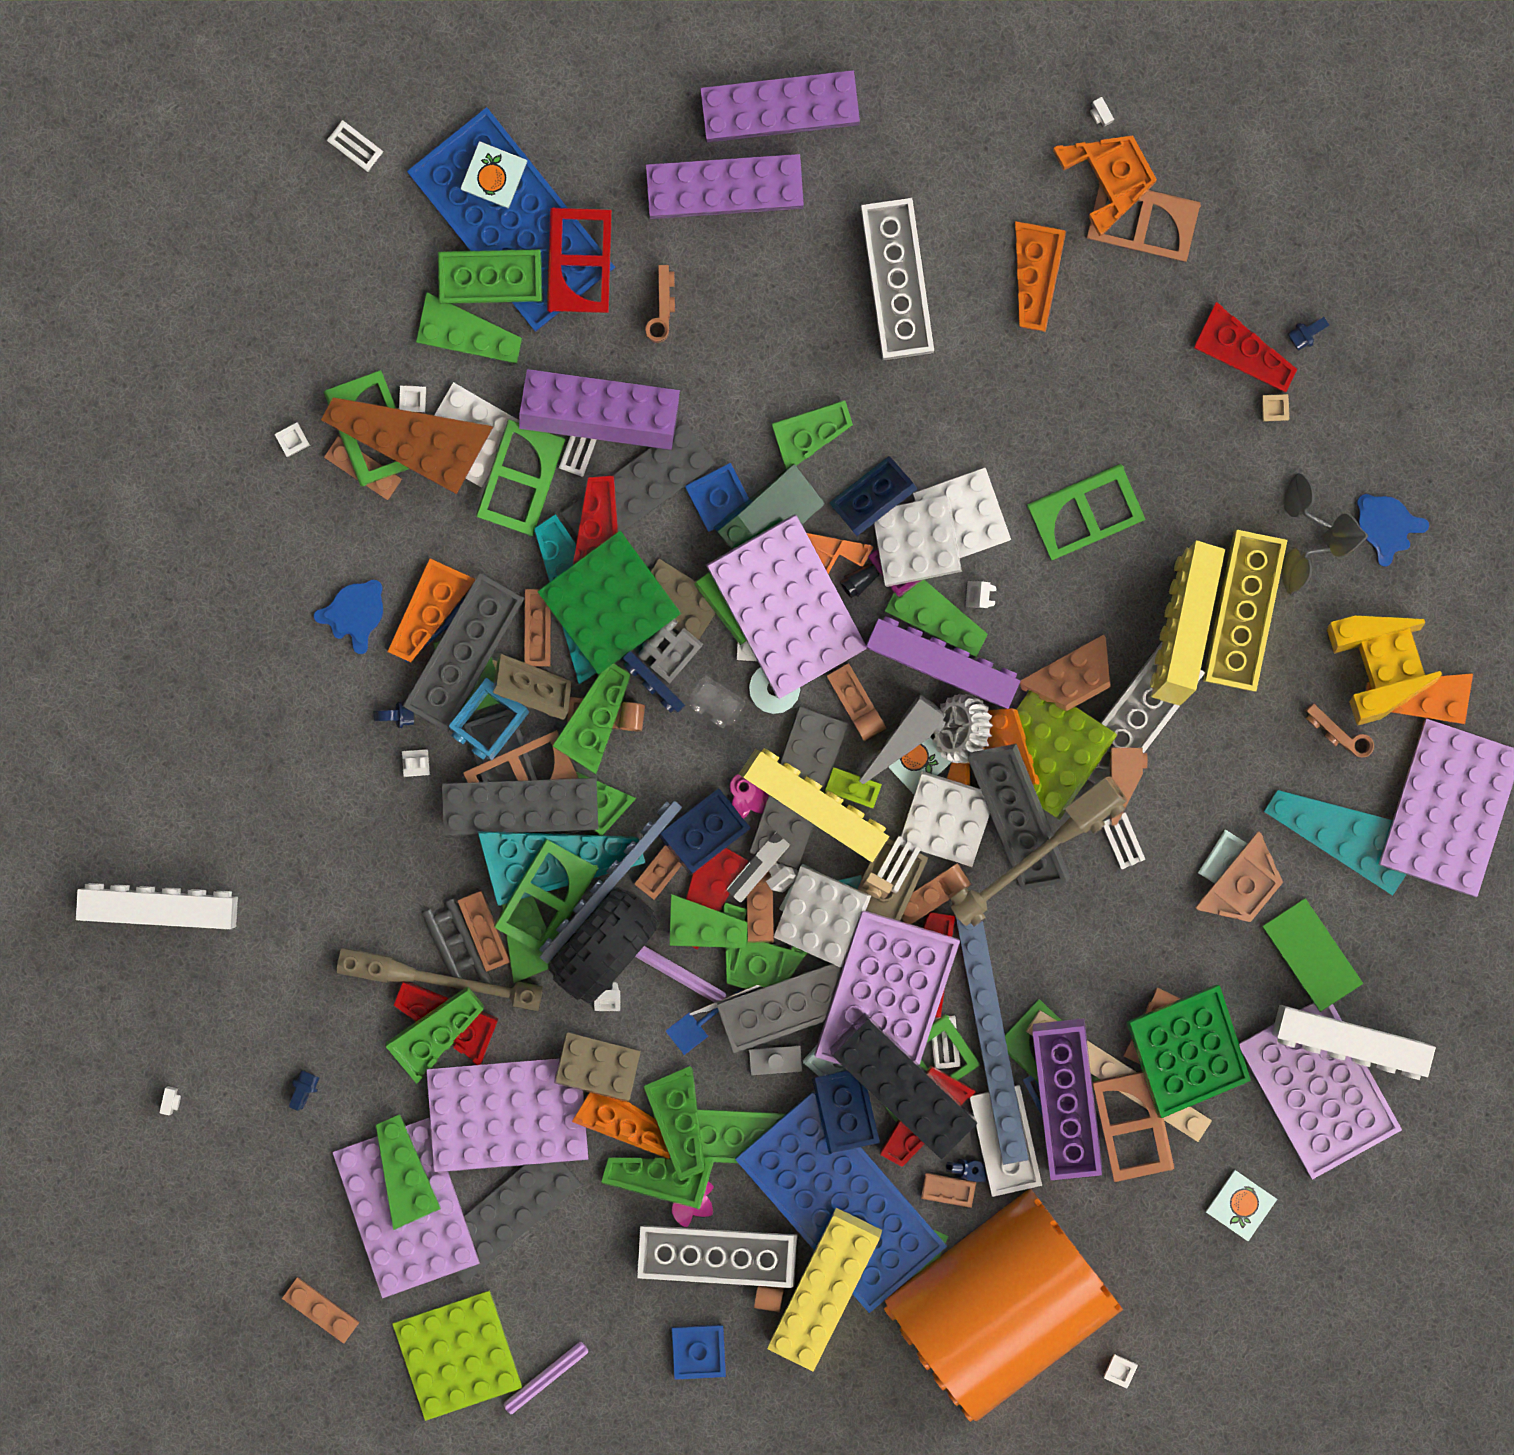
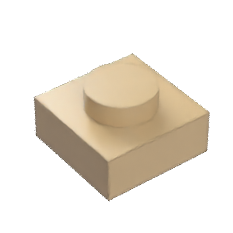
M1288 394L1262 396L1263 422L1289 421Z
M871 872L862 887L867 889L866 892L872 897L885 899L890 893L893 884Z

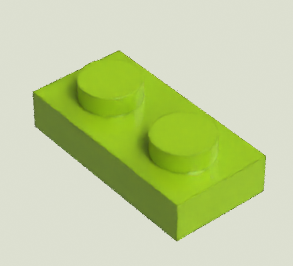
M833 767L825 792L828 790L838 797L873 809L882 784L871 780L862 784L859 782L860 776Z

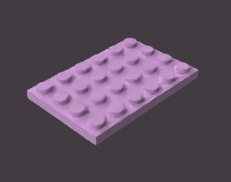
M794 514L706 564L777 698L780 699L867 649L797 515Z
M1425 719L1379 865L1473 897H1478L1514 782V748Z
M862 911L814 1056L840 1064L831 1055L829 1048L866 1013L920 1064L960 940L868 911Z
M1314 1003L1300 1009L1342 1021L1333 1004L1322 1012H1319ZM1274 1024L1239 1043L1244 1058L1311 1179L1320 1176L1402 1130L1368 1067L1356 1064L1352 1061V1057L1346 1056L1345 1060L1330 1057L1327 1055V1051L1322 1049L1320 1054L1306 1051L1302 1048V1044L1296 1043L1295 1047L1280 1044L1277 1042L1278 1038L1272 1035Z
M559 1059L427 1069L434 1172L588 1160L586 1127L572 1122L584 1102L583 1091L554 1083Z
M430 1118L407 1125L406 1129L441 1209L396 1230H393L378 1136L333 1152L382 1298L480 1264L449 1171L434 1172Z

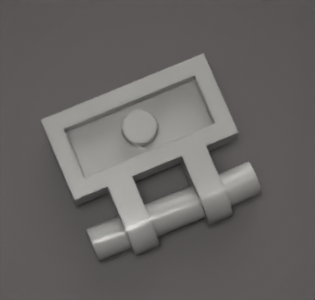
M675 619L657 631L651 639H647L642 644V650L638 653V656L643 660L652 655L656 661L651 665V668L669 684L703 645L685 628L678 635L673 632L672 629L678 623ZM666 638L670 644L662 651L658 645Z

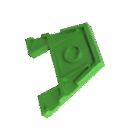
M725 902L724 913L744 921L747 909ZM747 937V948L726 947L727 984L749 989L756 985L766 987L789 979L807 952L794 946L790 950L766 942L748 943Z

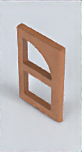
M1100 182L1093 212L1104 207L1107 200V194ZM1148 190L1138 200L1142 202V207L1133 241L1106 234L1099 237L1092 222H1090L1087 239L1187 262L1201 202ZM1153 205L1164 209L1174 220L1179 234L1178 252L1144 244Z
M557 730L494 758L492 761L490 760L464 772V776L468 783L479 782L476 775L509 761L517 781L529 780L518 756L548 742H551L553 747L559 737V733ZM553 747L555 764L550 780L578 779L579 777L570 758Z
M1143 1071L1093 1082L1114 1182L1173 1170L1174 1164L1164 1118L1157 1117ZM1121 1091L1135 1096L1146 1106L1150 1116L1110 1125L1103 1092ZM1153 1128L1159 1161L1119 1169L1112 1136Z

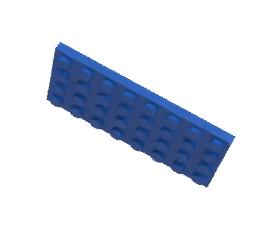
M486 107L407 172L470 251L541 250L542 302H512L536 332L560 313L547 311L550 208H567V206ZM479 141L527 160L509 209L461 190ZM563 219L562 255L602 256L603 251L578 220ZM610 261V272H611L612 270L615 269V266H614V265L612 264V262ZM561 266L566 284L579 296L583 295L602 279V267Z
M813 1091L735 1158L814 1250L836 1208L882 1230L881 1237L852 1293L869 1313L947 1247L862 1147L829 1154L816 1095Z

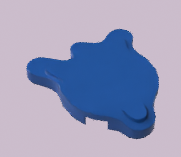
M1364 494L1357 501L1359 526L1368 534L1366 541L1375 548L1378 563L1381 566H1389L1392 563L1395 552L1407 550L1410 547V542L1407 539L1408 533H1424L1429 528V522L1426 519L1412 516L1406 507L1395 498L1387 496L1374 497Z
M370 580L367 583L346 586L336 595L331 605L315 612V621L321 624H329L334 636L338 639L343 638L346 634H350L354 651L358 654L366 653L368 650V637L372 630L378 626L383 616L382 584L377 580Z

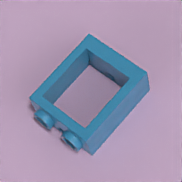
M486 678L451 722L449 728L453 731L451 736L462 745L465 742L469 743L474 747L471 751L482 760L487 757L492 761L529 714V711L521 703L493 693L494 683ZM487 694L515 714V717L490 749L461 729Z

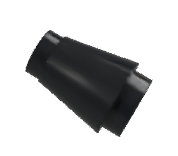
M870 563L844 575V579L840 581V584L850 598L854 596L859 597L879 577V573Z

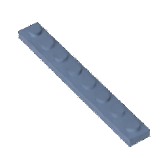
M673 800L671 804L667 801L657 811L660 817L654 824L649 821L640 831L643 835L637 843L633 840L623 851L626 854L621 862L615 860L606 872L610 875L604 882L599 879L590 889V892L593 893L587 901L582 899L573 909L576 914L570 921L565 918L558 926L556 931L559 934L553 941L550 938L545 941L539 949L542 952L539 957L547 964L680 811L682 807Z

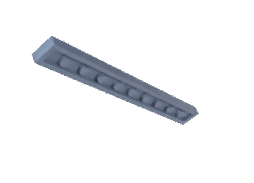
M956 917L1003 1165L1027 1161L1029 1159L983 921L975 927L971 923L965 926Z

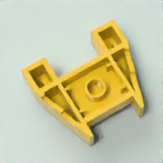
M1352 616L1333 621L1329 624L1327 632L1334 654L1359 647L1372 690L1354 694L1349 701L1357 726L1384 718L1390 712L1435 684L1441 677V671L1425 675L1413 639L1412 632L1422 629L1425 624L1424 619Z

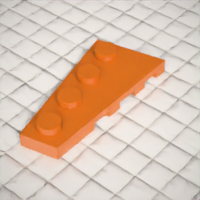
M1015 221L1019 324L1021 328L1046 332L1066 231Z
M589 1093L572 1120L573 1123L670 1159V1154L657 1120L629 1102Z

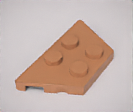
M1102 635L1022 679L1019 683L1021 689L1024 691L1030 690L1038 694L1040 699L1052 702L1056 707L1065 711L1108 689L1111 686L1106 637Z
M1259 831L1256 832L1196 905L1195 908L1197 910L1251 922L1282 885L1281 876Z

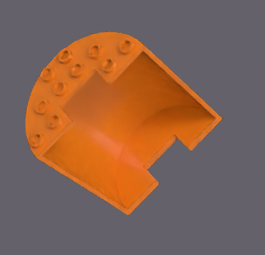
M1031 1188L884 1300L887 1305L884 1308L885 1312L892 1321L896 1319L900 1324L901 1328L899 1330L907 1343L915 1345L919 1351L916 1354L926 1370L932 1368L934 1371L932 1375L936 1383L943 1391L946 1389L948 1396L956 1406L960 1404L963 1407L961 1410L970 1422L972 1420L976 1422L1123 1310Z

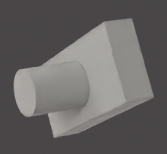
M800 1045L749 1049L751 1075L802 1072Z

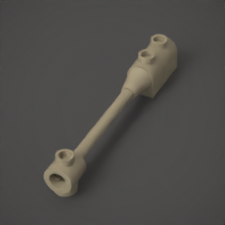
M1111 776L1105 777L1065 808L1071 817L1054 833L1055 835L981 893L974 890L969 891L966 887L954 895L950 900L953 903L951 908L956 917L965 926L971 923L975 927L986 918L983 914L987 911L986 901L1060 843H1064L1084 832L1087 833L1091 830L1093 834L1106 825L1103 822L1106 817L1111 814L1115 818L1126 809L1123 804L1127 802V799Z
M341 948L337 965V974L385 983L416 980L458 989L469 987L474 992L510 998L513 1007L539 1011L543 986L517 982L512 988L418 971L413 967L393 960V957L348 948Z

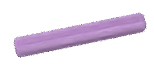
M646 946L635 956L714 1003L726 997V993Z
M578 1342L506 1400L503 1406L507 1412L513 1414L588 1353L587 1347L582 1342Z

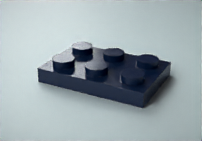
M888 456L829 502V504L853 533L858 536L915 492L917 487L896 462Z
M632 651L623 658L626 661L623 666L633 676L637 674L645 679L642 685L652 695L657 691L663 697L660 703L669 712L672 713L676 710L679 713L686 706Z
M718 788L661 832L659 837L691 876L751 828Z
M848 1070L812 1078L829 1154L880 1143L868 1089Z

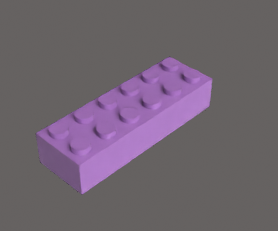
M854 71L701 88L707 143L857 126L860 123Z
M800 154L646 165L650 219L803 209L804 207Z
M527 369L520 408L519 429L672 450L680 390Z
M885 616L883 620H877L865 648L999 707L1009 709L1020 683V680L1016 679L1017 673L1002 668L1001 671L992 668L994 663L982 658H978L977 661L968 658L969 652L957 647L954 648V651L945 648L946 642L931 637L930 641L921 637L923 632L912 627H908L907 630L897 627L899 622Z
M1083 1018L1033 1024V1039L1050 1179L1060 1180L1102 1175L1085 1020Z

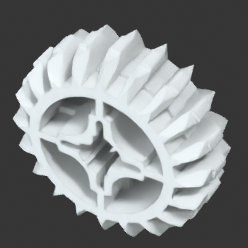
M958 694L947 698L946 703L940 704L941 710L945 713L943 720L946 724L938 734L933 732L935 738L932 742L937 745L936 751L941 753V757L953 763L965 764L970 763L968 760L970 753L984 750L983 747L989 746L987 739L992 736L989 733V729L993 725L989 723L992 715L987 713L988 707L983 704L982 700L972 695Z

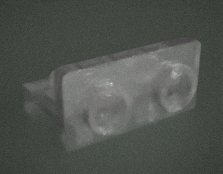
M706 674L703 675L688 698L692 702L689 707L701 715L704 711L708 712L713 716L711 721L723 729L726 725L729 727L733 725L747 703L746 700Z

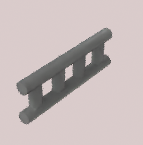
M453 898L445 902L448 910L435 916L431 909L423 912L422 915L451 977L463 979L460 971L474 965L480 977V980L476 982L494 985L489 972H486L474 940L455 899ZM453 919L459 933L445 939L439 925ZM463 942L469 956L455 962L449 948Z

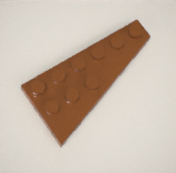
M334 397L321 421L455 494L459 492L494 427Z

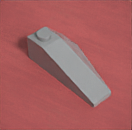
M920 692L901 718L898 729H895L889 735L884 748L880 749L861 775L859 782L865 784L930 738L933 732L938 734L946 724L943 720L945 713Z

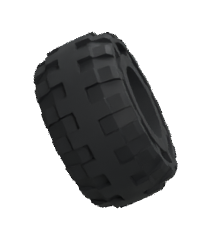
M620 887L613 888L548 963V970L553 974V980L576 1000L582 999L586 1003H593L628 966L658 928L659 922L653 915L654 910L632 891H625Z

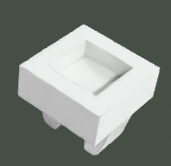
M968 581L965 607L988 608L989 606H994L995 601L989 600V592L996 591V587L990 585V582Z
M428 749L402 751L404 777L430 775Z
M776 862L769 870L772 877L766 882L771 890L783 893L794 884L798 871L795 868L785 866L783 863L778 865Z
M613 982L612 990H605L594 1001L595 1011H620V990L616 982Z

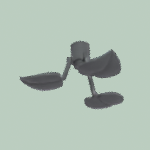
M1300 473L1293 478L1286 492L1285 509L1287 513L1292 517H1299L1303 513L1305 517L1329 530L1324 535V542L1327 547L1307 550L1303 554L1300 549L1295 548L1286 555L1282 567V577L1285 589L1290 595L1303 589L1311 578L1312 564L1307 558L1309 555L1331 552L1336 557H1344L1358 548L1368 537V534L1363 531L1356 519L1349 514L1340 515L1333 525L1310 514L1307 509L1314 504V489L1308 478Z

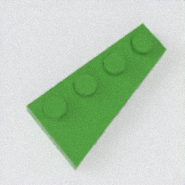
M689 1066L644 1086L674 1168L681 1181L705 1171L693 1068Z

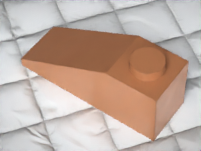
M1110 748V776L1127 799V802L1123 804L1125 808L1143 774V768H1147V753H1143V748ZM1123 812L1115 818L1110 814V825H1117Z

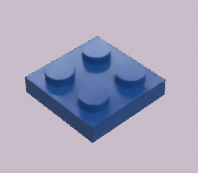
M731 463L685 486L708 532L714 530V526L749 499Z
M723 1324L672 1327L675 1379L726 1377Z

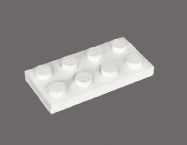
M1020 1085L1015 1086L1029 1159L1027 1161L1003 1165L990 1094L985 1092L970 1097L973 1115L977 1121L976 1128L992 1197L1042 1186Z

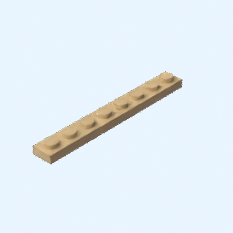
M1039 1010L1026 1032L1033 1036V1024L1055 1022L1056 1020ZM1087 1040L1091 1074L1100 1080L1137 1073ZM1121 1092L1122 1094L1129 1097L1139 1105L1146 1108V1106L1135 1096L1129 1093ZM1192 1107L1164 1117V1121L1199 1142L1212 1121Z

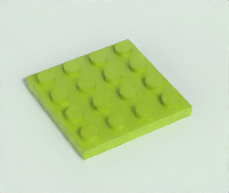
M1029 690L1016 710L1018 711L1026 736L1025 743L1028 752L1031 754L1034 762L1032 764L1034 772L1039 778V785L1033 786L1043 810L1060 820L1066 812L1065 808L1071 805L1117 737V734L1078 708L1073 707L1065 711L1056 707L1052 702L1040 699L1038 694Z
M490 1290L393 1323L425 1421L523 1387Z

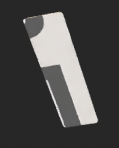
M775 832L730 884L727 891L739 902H742L788 849L790 844Z
M760 985L753 986L749 989L741 991L716 1003H713L697 1011H694L690 1013V1015L697 1016L699 1014L705 1013L707 1011L717 1008L718 1003L730 1000L732 998L747 994L749 992L764 987Z

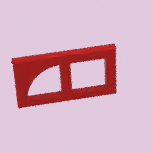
M550 208L547 311L609 313L612 210ZM563 219L603 221L602 256L562 255ZM561 266L602 267L601 302L587 300L573 292L563 278Z

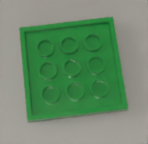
M621 531L538 591L539 595L598 675L682 614Z
M1213 985L1126 1022L1158 1118L1167 1117L1251 1081L1220 985Z

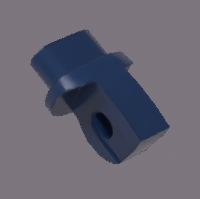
M1325 317L1308 327L1298 323L1296 324V329L1289 332L1288 336L1299 351L1305 346H1313V336L1328 327L1329 323Z
M397 702L396 710L374 711V721H396L397 727L402 729L403 725H414V712L403 707L402 702Z
M301 1070L298 1079H293L292 1082L296 1090L289 1104L290 1108L297 1111L304 1108L309 1093L318 1091L316 1085L319 1077Z
M958 1159L957 1163L947 1162L946 1171L955 1173L959 1178L975 1182H986L985 1166L979 1161ZM973 1167L976 1168V1171L974 1173H972Z

